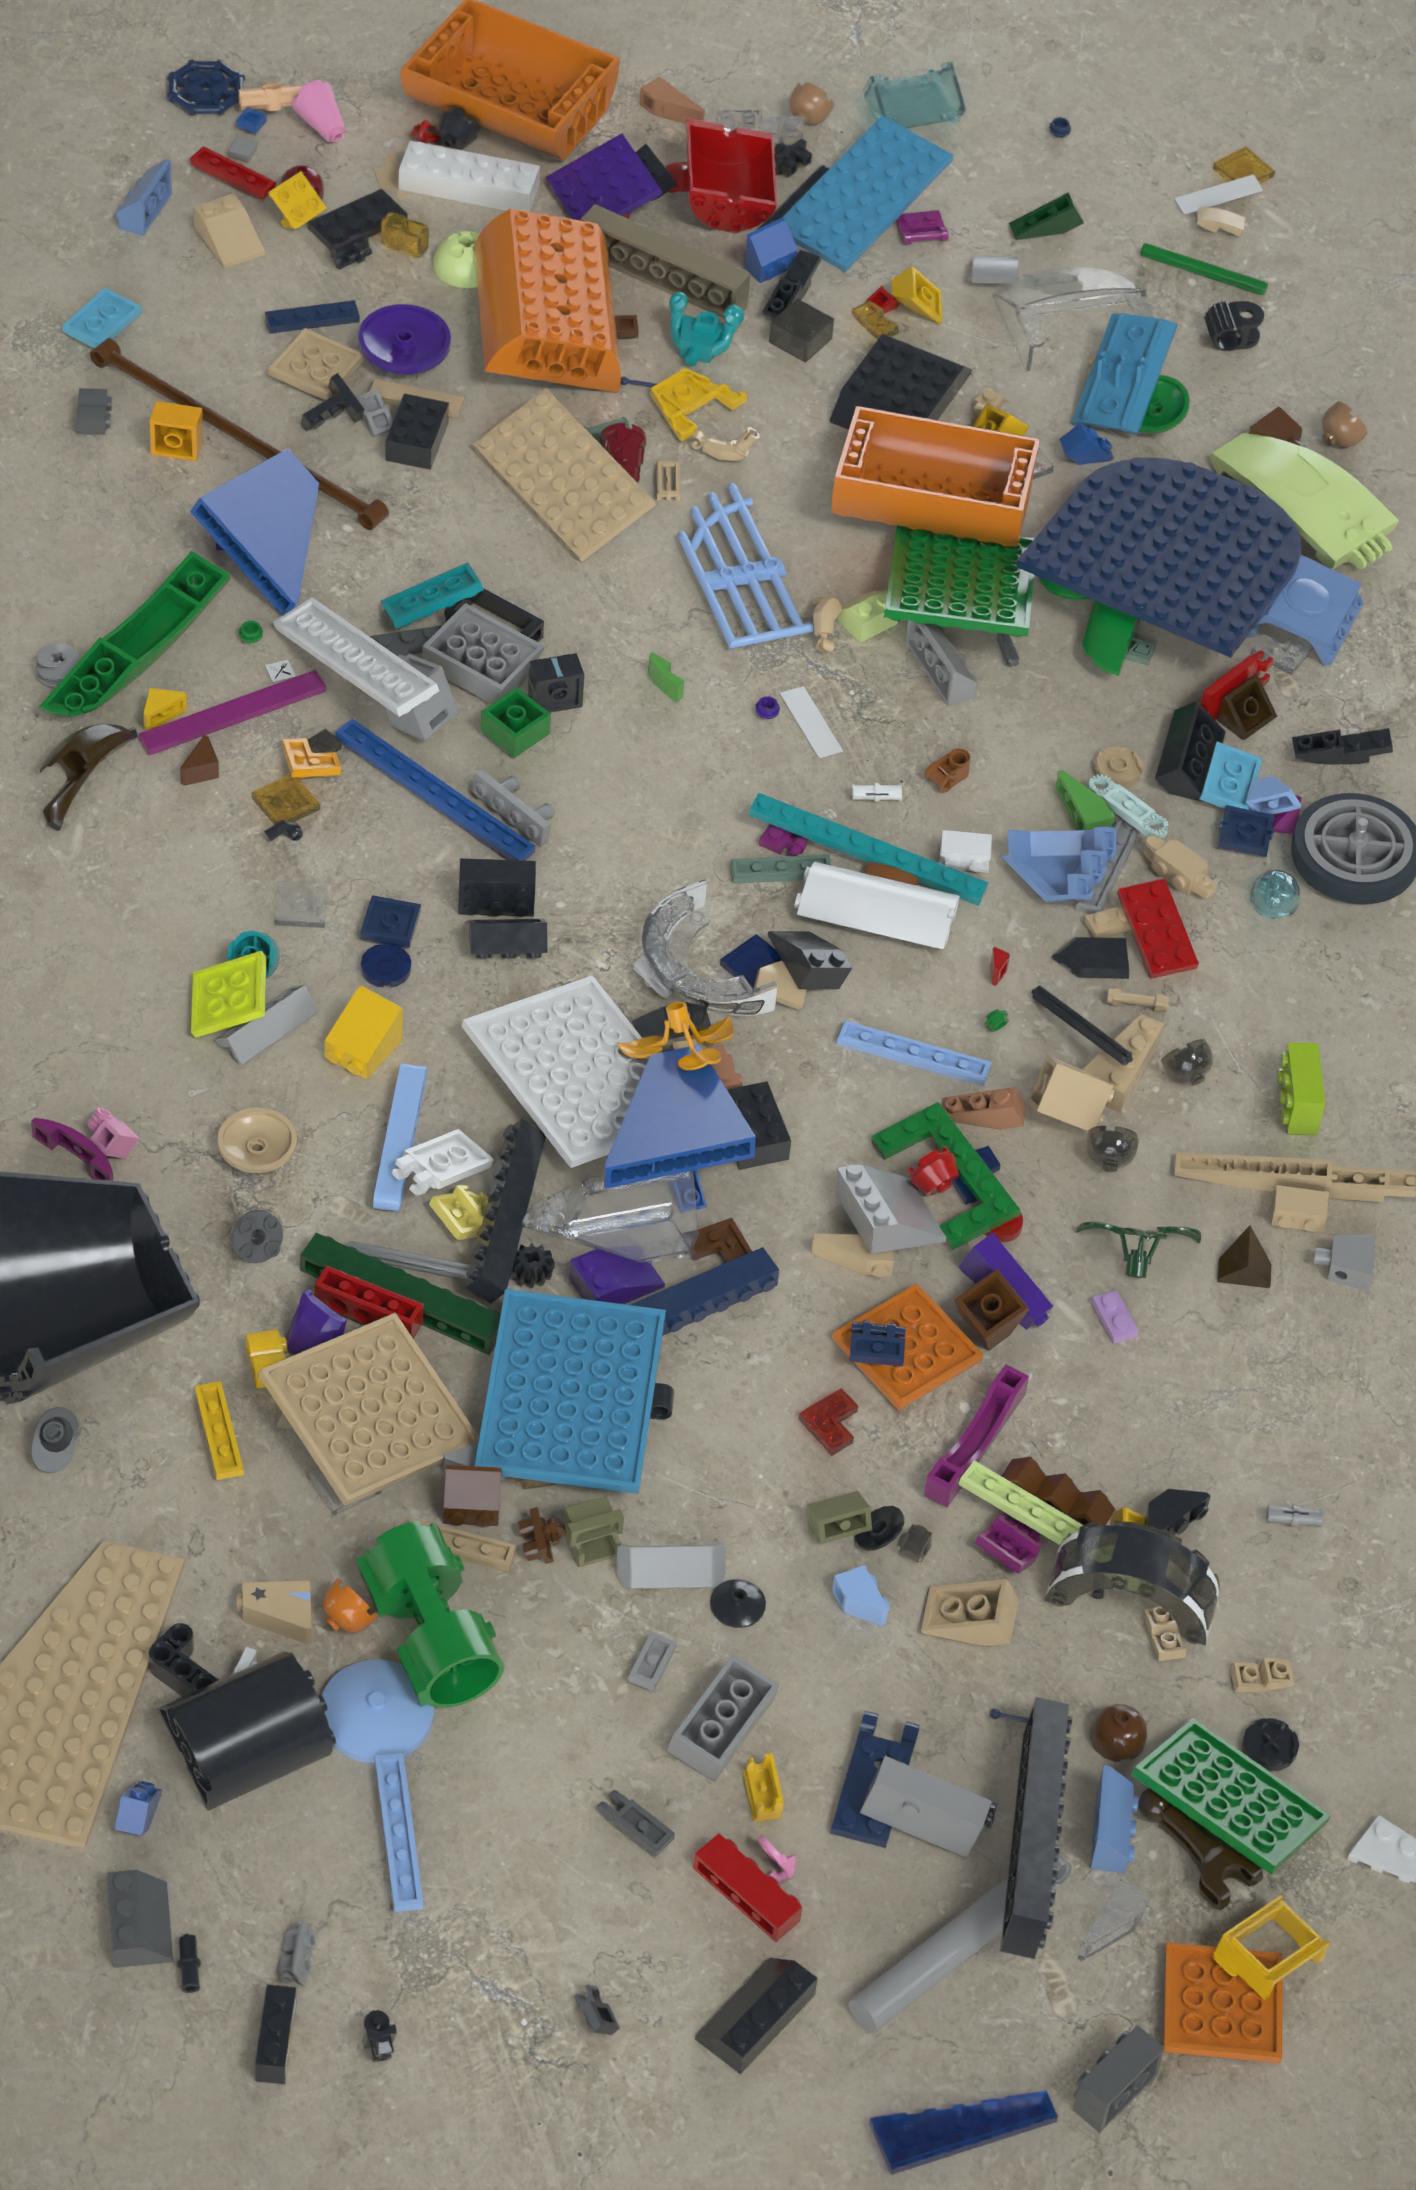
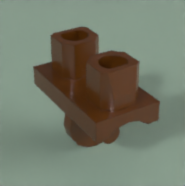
M538 1507L529 1509L531 1517L518 1522L520 1533L524 1539L535 1536V1540L523 1544L524 1554L528 1561L543 1558L546 1564L554 1562L550 1541L552 1545H558L560 1543L559 1539L566 1533L565 1526L562 1523H556L554 1518H549L546 1525L545 1518L540 1517Z

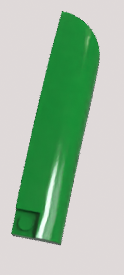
M191 551L164 583L132 615L103 638L99 637L43 701L40 709L59 716H77L89 713L102 706L144 673L181 637L230 581V574Z
M1094 601L1082 637L1081 646L1085 656H1090L1093 659V664L1098 668L1119 676L1140 619Z

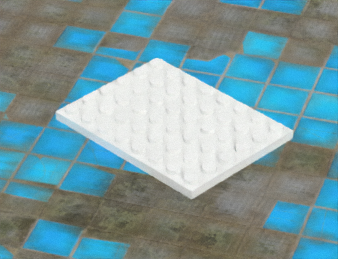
M593 975L463 1020L462 1028L570 1168L609 1155L650 1057L632 1058L620 1050L618 1042L628 1043L642 1037Z

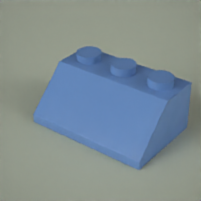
M166 159L146 170L142 178H138L135 188L132 192L128 193L126 201L117 210L116 217L119 219V229L142 236L146 234L172 195L171 160Z
M1103 1765L1096 1795L1091 1869L1125 1873L1127 1863H1133L1135 1846L1130 1845V1838H1135L1136 1821L1131 1819L1132 1813L1137 1812L1138 1796H1133L1134 1784L1108 1765Z

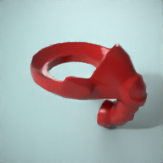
M423 120L421 124L415 125L411 131V136L415 137L416 142L429 144L430 142L437 143L439 140L436 136L437 127L430 125V122L427 120ZM427 129H432V130H434L435 132H434V133H427L426 131H427Z

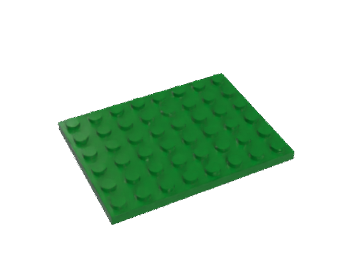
M897 525L884 618H889L893 621H913L916 624H936L945 628L950 626L959 627L967 631L981 630L990 634L1004 633L1013 637H1028L1034 575L1017 568L1016 564L1017 559L1035 538L1020 536L1018 547H1007L999 543L980 542L977 539L958 538L944 533L935 534L927 530H913Z

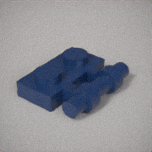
M863 1320V1323L852 1322L849 1361L903 1367L906 1327L895 1326V1323H887V1325L871 1324V1321Z

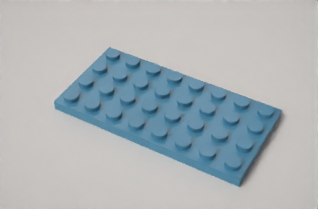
M882 115L782 218L786 220L795 244L820 256L821 259L846 272L953 161V154Z

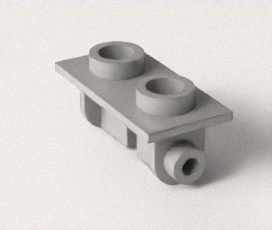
M301 1920L300 1926L292 1925L286 1931L283 1951L285 1953H292V1955L282 1956L278 1973L282 1982L291 1983L292 1979H297L303 1987L306 1986L307 1976L311 1972L312 1949L316 1945L315 1933L304 1920Z

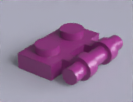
M769 824L759 839V846L780 855L785 849H788L789 856H798L806 849V843L809 839L802 836L793 839L794 833Z

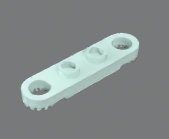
M1098 774L1092 776L1088 789L1104 799L1109 809H1112L1114 813L1145 836L1153 834L1161 839L1167 836L1168 821L1156 814L1154 809L1120 784L1114 783L1110 777L1107 778V775L1103 776L1101 774L1099 776ZM1101 784L1106 786L1107 788L1106 790L1105 788L1103 790H1099V788H1097L1095 785ZM1157 825L1162 829L1154 831L1150 826Z

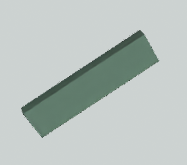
M830 855L731 859L730 867L733 884L804 880L806 867H811L814 862L831 865Z

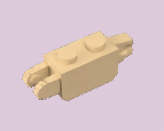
M1156 835L1147 836L1143 854L1145 858L1152 862L1151 869L1157 875L1165 878L1176 889L1182 891L1187 896L1194 892L1207 899L1216 892L1217 885L1206 875L1208 866L1204 859L1179 840H1169L1166 843Z

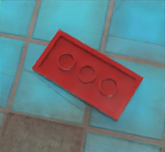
M1163 878L1119 888L1117 892L1118 898L1150 979L1197 969L1199 962L1166 879Z

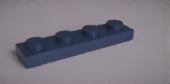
M355 300L266 311L265 320L269 334L304 330L305 328L312 329L360 322V315Z

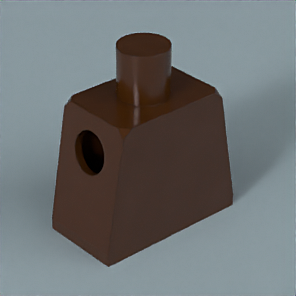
M1279 406L1250 426L1249 434L1272 437L1306 448L1300 442L1302 427Z

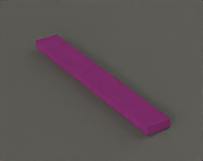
M316 670L138 733L139 741L150 756L326 692V685Z

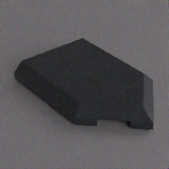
M1074 937L1052 955V959L1059 964L1063 963L1071 969V973L1078 978L1129 979L1126 938Z

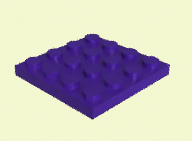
M623 133L545 177L571 219L579 221L594 204L620 216H625L662 195L660 187Z

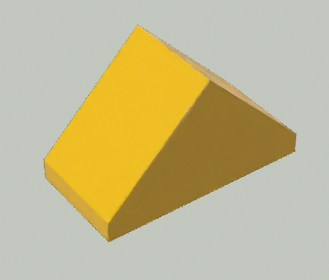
M149 688L144 709V730L147 731L161 726L187 712V694L181 691Z

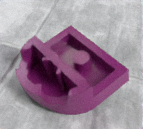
M1005 1514L999 1515L995 1518L991 1527L978 1534L975 1544L981 1547L985 1553L992 1555L1002 1562L1009 1570L1019 1574L1036 1561L1044 1541L1040 1540L1039 1532L1019 1520L1006 1519L1007 1516Z

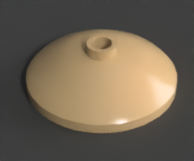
M248 1108L238 1111L224 1121L218 1132V1148L224 1160L231 1166L250 1173H264L280 1168L291 1159L297 1147V1134L291 1121L283 1114L267 1108Z

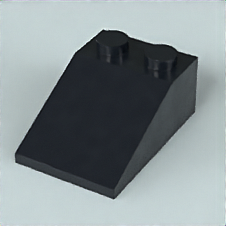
M769 931L767 934L798 989H840L852 970V966L842 949L810 931Z

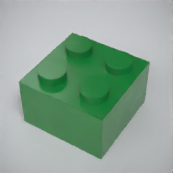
M517 687L481 711V732L514 758L550 734L551 713Z

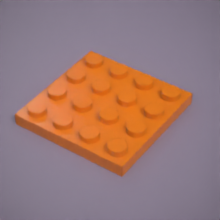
M917 1283L834 1331L832 1339L850 1357L852 1322L863 1323V1320L871 1321V1324L887 1325V1323H895V1326L906 1327L903 1367L854 1362L898 1411L983 1361L984 1355Z
M1166 1942L1163 2017L1164 2052L1281 2064L1283 1979L1275 1983L1269 1997L1264 2000L1239 1975H1229L1213 1959V1954L1217 1947ZM1248 1950L1268 1970L1283 1961V1953Z

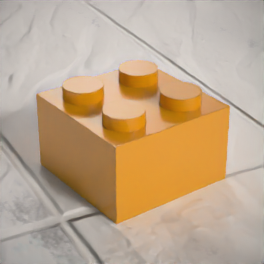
M156 401L150 418L151 454L197 461L203 444L202 408Z

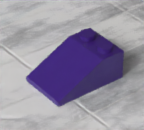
M639 1246L592 1250L570 1260L569 1279L583 1299L627 1304L665 1287V1283Z

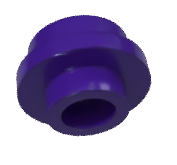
M765 696L756 703L755 711L761 718L772 719L779 714L780 707L775 698Z

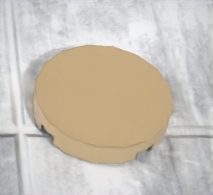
M1111 746L1099 752L1094 762V771L1099 776L1101 774L1103 776L1107 775V778L1110 777L1117 785L1120 784L1122 787H1128L1140 780L1143 763L1139 755L1133 750L1131 753L1126 750V747Z

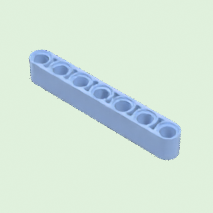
M400 1064L374 1192L373 1209L400 1212L407 1178L398 1180L391 1173L393 1169L399 1168L395 1164L396 1160L403 1157L405 1150L413 1147L426 1083L427 1066Z

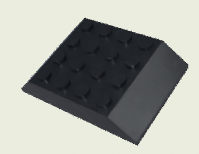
M882 334L841 389L830 417V423L849 430L856 406L938 421L971 375L972 369Z

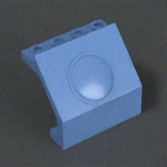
M1300 555L1299 564L1292 579L1247 638L1255 637L1263 623H1270L1309 641L1323 666L1331 665L1364 604L1361 595L1358 593L1362 584Z

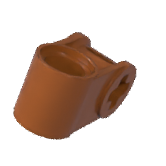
M961 748L952 750L938 761L929 765L924 774L925 778L935 782L941 792L949 791L953 786L968 777L971 758L969 752Z

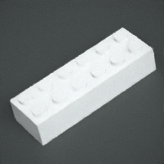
M411 140L399 167L400 190L505 211L515 209L530 212L539 188L540 166Z

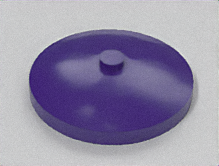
M396 304L382 307L369 314L360 326L358 342L363 356L377 368L396 374H417L431 370L445 360L450 351L451 333L446 322L433 311L416 305Z

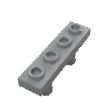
M483 769L476 772L472 792L538 846L546 844L551 824L546 820L553 818L555 812L552 805L545 803L543 806L532 810L512 794L514 791L519 790L520 781L517 777L510 776L508 779L498 782Z

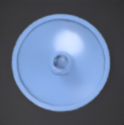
M374 1659L351 1664L334 1675L322 1693L328 1708L325 1711L329 1728L336 1739V1744L333 1746L342 1754L358 1761L375 1763V1755L404 1753L405 1757L415 1751L425 1741L433 1724L434 1706L429 1704L420 1706L402 1664L397 1662Z

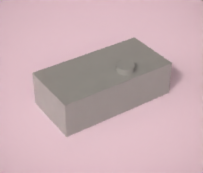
M732 1654L675 1731L667 1751L715 1782L774 1701L780 1684Z
M885 1756L869 1786L860 1813L967 1858L983 1828L992 1801Z

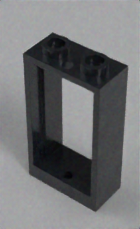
M485 588L483 591L478 592L476 596L460 600L444 611L446 623L465 603L470 606L475 603L523 629L520 633L536 642H539L544 635V620Z

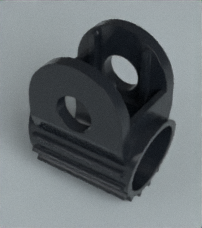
M1221 301L1213 304L1205 312L1206 316L1204 319L1213 346H1216L1217 350L1250 349L1258 344L1260 332L1257 327L1263 323L1264 311L1256 303L1250 301H1234L1231 303ZM1248 312L1252 315V317L1245 318L1242 317L1240 313Z

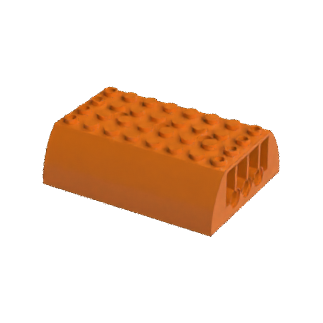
M463 0L401 68V83L406 95L414 100L443 112L450 106L463 110V116L467 117L470 121L474 118L480 127L565 161L607 112L618 77L620 58L480 1Z
M509 209L495 217L481 231L474 244L485 372L618 393L621 384L619 350L606 238L597 223L515 209Z
M856 406L835 474L832 513L842 517L850 516L861 518L865 521H878L887 525L905 526L913 530L922 529L935 534L944 533L958 538L966 537L977 539L980 542H993L1007 547H1018L1030 498L1040 439Z

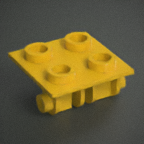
M299 172L268 192L284 215L283 220H281L284 228L288 227L296 230L327 209L302 172Z

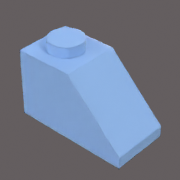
M1275 776L1252 780L1246 800L1252 811L1277 814L1301 807L1292 790Z

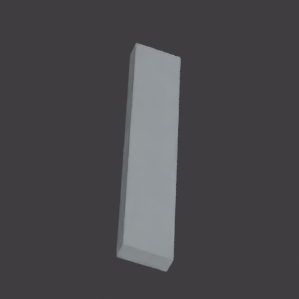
M1120 816L1114 826L1116 828L1117 853L1113 859L1108 860L1106 864L1107 871L1101 882L1094 885L1092 889L1094 894L1091 900L1077 901L1075 908L1077 911L1090 915L1103 910L1140 834L1139 830Z

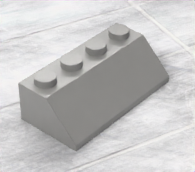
M908 621L905 642L948 707L974 699L975 689L977 688L976 677L969 672L964 659L959 657L954 644L949 642L945 636L943 628L936 624H916L913 621Z

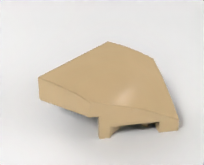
M783 961L770 964L758 970L752 993L759 995L777 988L776 1002L797 1010L803 1007L806 989H798Z

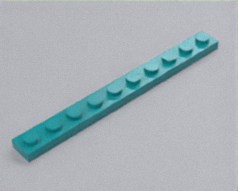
M759 792L749 810L748 816L865 862L879 863L901 869L918 877L921 884L945 893L958 895L960 899L979 906L989 882Z

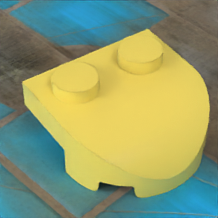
M457 1185L451 1194L433 1196L429 1203L457 1240L478 1237L477 1231L482 1225L484 1218L482 1212L489 1199L483 1192L477 1195L468 1191L469 1187L465 1185Z

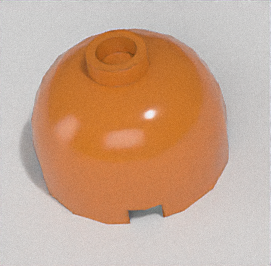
M337 1578L327 1589L322 1600L323 1609L328 1616L325 1621L336 1632L340 1628L348 1633L361 1632L369 1627L378 1618V1615L374 1613L370 1616L367 1613L370 1606L348 1585L344 1589L339 1585L342 1580Z

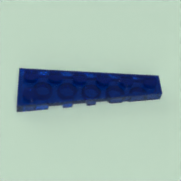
M1047 2091L1009 2096L1004 2099L983 2100L981 2104L964 2106V2103L953 2105L952 2108L942 2110L930 2108L924 2109L922 2113L907 2115V2112L878 2116L870 2118L869 2125L889 2172L893 2175L1055 2123L1058 2120V2115Z

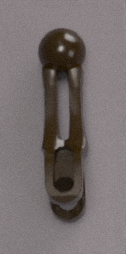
M1147 1788L1142 1792L1138 1801L1141 1815L1150 1822L1159 1823V1827L1168 1833L1191 1857L1201 1873L1199 1881L1200 1894L1214 1908L1222 1910L1230 1903L1231 1893L1223 1880L1237 1878L1247 1886H1254L1262 1881L1263 1871L1256 1863L1236 1851L1233 1847H1222L1208 1838L1183 1815L1179 1808L1166 1801L1151 1788Z

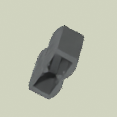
M79 388L76 418L77 433L105 434L106 427L111 426V413H107V410L112 411V396H108L107 389Z

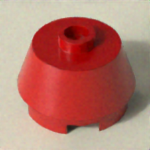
M946 1146L942 1148L940 1154L936 1149L919 1159L918 1167L915 1170L910 1167L906 1171L911 1178L910 1183L927 1196L936 1192L939 1194L945 1192L952 1187L951 1183L959 1176L954 1153H950Z

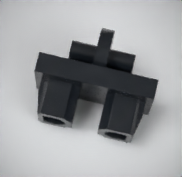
M801 138L792 145H786L782 142L775 145L774 159L776 163L775 174L777 176L783 172L792 176L798 170V163L806 167L812 162V153L806 149L807 141Z
M368 233L354 234L348 237L346 241L340 244L335 243L329 247L330 255L335 261L336 268L342 269L354 262L362 263L365 261V257L373 254L369 245Z
M373 2010L364 2019L365 2034L362 2043L364 2049L371 2048L374 2063L392 2058L391 2054L394 2053L392 2043L396 2037L397 2030L395 2024L390 2025V2019L385 2012Z

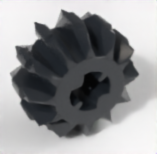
M532 1242L529 1247L521 1244L516 1252L512 1268L513 1280H520L521 1286L529 1283L532 1288L535 1283L543 1286L545 1280H551L553 1269H555V1261L552 1258L551 1250H544L543 1244L538 1247H534Z

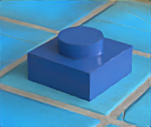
M247 107L238 117L237 127L256 134L267 122V114Z

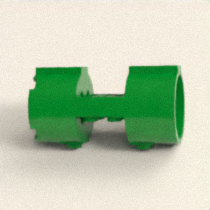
M419 1521L408 1522L384 1532L376 1538L378 1543L372 1550L366 1549L363 1556L356 1558V1562L379 1617L386 1614L395 1618L414 1617L419 1626L410 1634L405 1644L397 1648L402 1667L420 1706L429 1704L438 1708H449L463 1705L479 1698L493 1688L500 1680L504 1672V1664L493 1642L496 1633L490 1621L486 1623L481 1613L478 1614L472 1610L450 1611L447 1601L463 1583L461 1572L465 1568L460 1556L453 1555L439 1527L434 1523L426 1526L421 1525Z

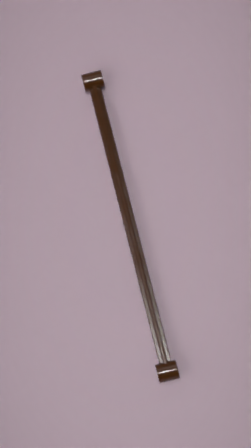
M107 338L90 352L91 360L99 368H104L110 363L176 404L202 408V419L265 458L270 459L281 453L280 450L120 355L121 349L113 339ZM304 466L319 482L318 490L358 513V521L365 529L373 530L389 516V510L382 501L376 499L367 504Z

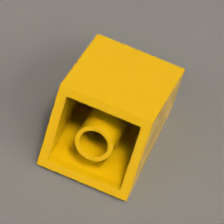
M360 985L324 1040V1057L330 1062L348 1069L352 1074L368 1080L402 1042L403 1008Z

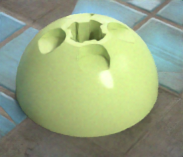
M472 231L456 232L446 237L439 244L433 257V269L442 281L460 288L477 287L474 244L479 233Z

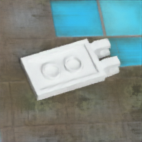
M457 1129L405 1150L403 1157L395 1162L399 1168L393 1169L391 1174L400 1180L407 1178L412 1171L415 1172L416 1175H414L413 1180L417 1184L411 1185L409 1190L417 1196L425 1193L430 1187L440 1189L492 1167L494 1159L462 1131Z

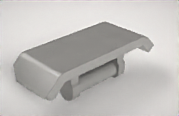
M722 1543L667 1546H630L624 1544L617 1547V1576L625 1588L717 1587L722 1583L726 1573V1546Z

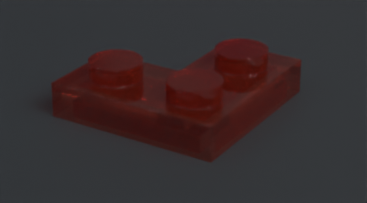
M840 1388L800 1412L798 1419L828 1453L833 1456L853 1444L854 1436L841 1422L857 1413L858 1405L843 1388Z

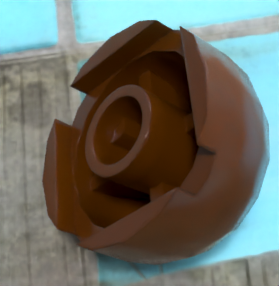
M1113 1704L1103 1708L1096 1715L1091 1727L1090 1738L1093 1741L1095 1751L1103 1758L1113 1762H1121V1759L1128 1758L1133 1760L1143 1752L1145 1747L1147 1724L1143 1716L1135 1708L1126 1704Z

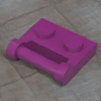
M939 210L905 213L895 220L904 245H911L912 242L938 239L940 241H948L949 239L948 229L944 225Z

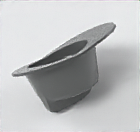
M55 1407L47 1410L37 1420L34 1426L31 1456L33 1463L38 1469L46 1473H56L63 1470L69 1464L79 1428L77 1417L72 1411L63 1407Z

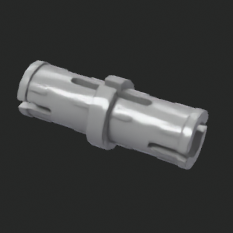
M1268 1505L1266 1522L1291 1524V1527H1297L1298 1525L1322 1527L1323 1509L1299 1508L1298 1505H1292V1507Z

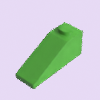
M1064 770L1058 771L1056 789L1077 829L1093 830L1094 827H1112V824L1115 822L1114 812L1108 808L1105 800Z

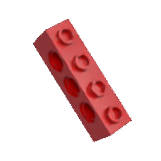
M329 1266L325 1267L314 1285V1296L335 1313L367 1325L396 1313L413 1339L423 1324L424 1304Z

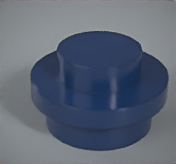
M1057 117L1050 123L1049 131L1056 137H1065L1070 134L1071 125L1066 118Z

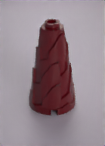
M616 423L607 426L601 431L600 445L639 483L641 465H643L647 443L646 433L634 424H632V429L626 428V423Z

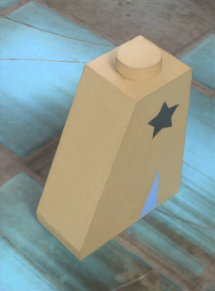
M310 1580L242 1582V1594H237V1611H243V1622L306 1644L312 1643Z

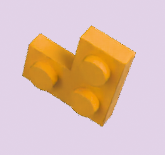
M307 738L283 739L282 749L292 777H328L341 774V765L336 752L312 753Z

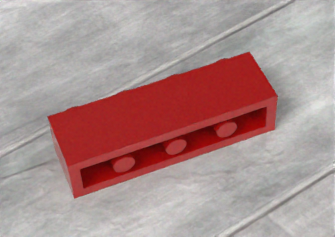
M718 1833L695 1853L693 1869L773 1941L778 1942L800 1922L802 1906L799 1900L794 1895L787 1894L774 1877L767 1876L760 1870L755 1860L750 1857L747 1858L742 1854L731 1839H726Z

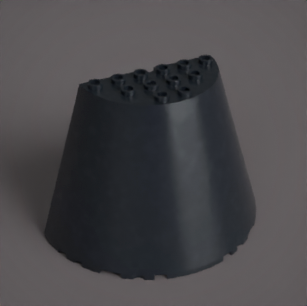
M0 1171V1401L6 1404H14L34 1396L187 1321L196 1309L199 1308V1295L194 1291L187 1272H184L178 1254L174 1252L173 1248H169V1236L164 1232L157 1213H154L149 1197L144 1193L140 1183Z

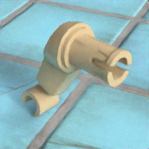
M751 427L746 429L739 440L722 441L713 437L706 440L705 434L697 431L693 434V438L698 439L700 442L693 440L691 446L694 449L703 447L704 453L720 460L741 461L749 455V448L760 436L759 433L753 436L756 430Z
M817 596L813 600V603H817V605H813L814 635L820 636L816 643V649L827 654L828 651L832 652L834 649V642L828 640L827 637L832 635L834 620L841 613V604L834 596Z

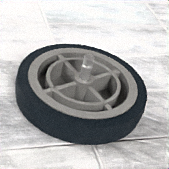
M1360 793L1330 795L1312 803L1300 815L1292 835V859L1302 878L1315 890L1330 898L1353 904L1384 902L1403 893L1416 877V825L1397 806L1378 797Z

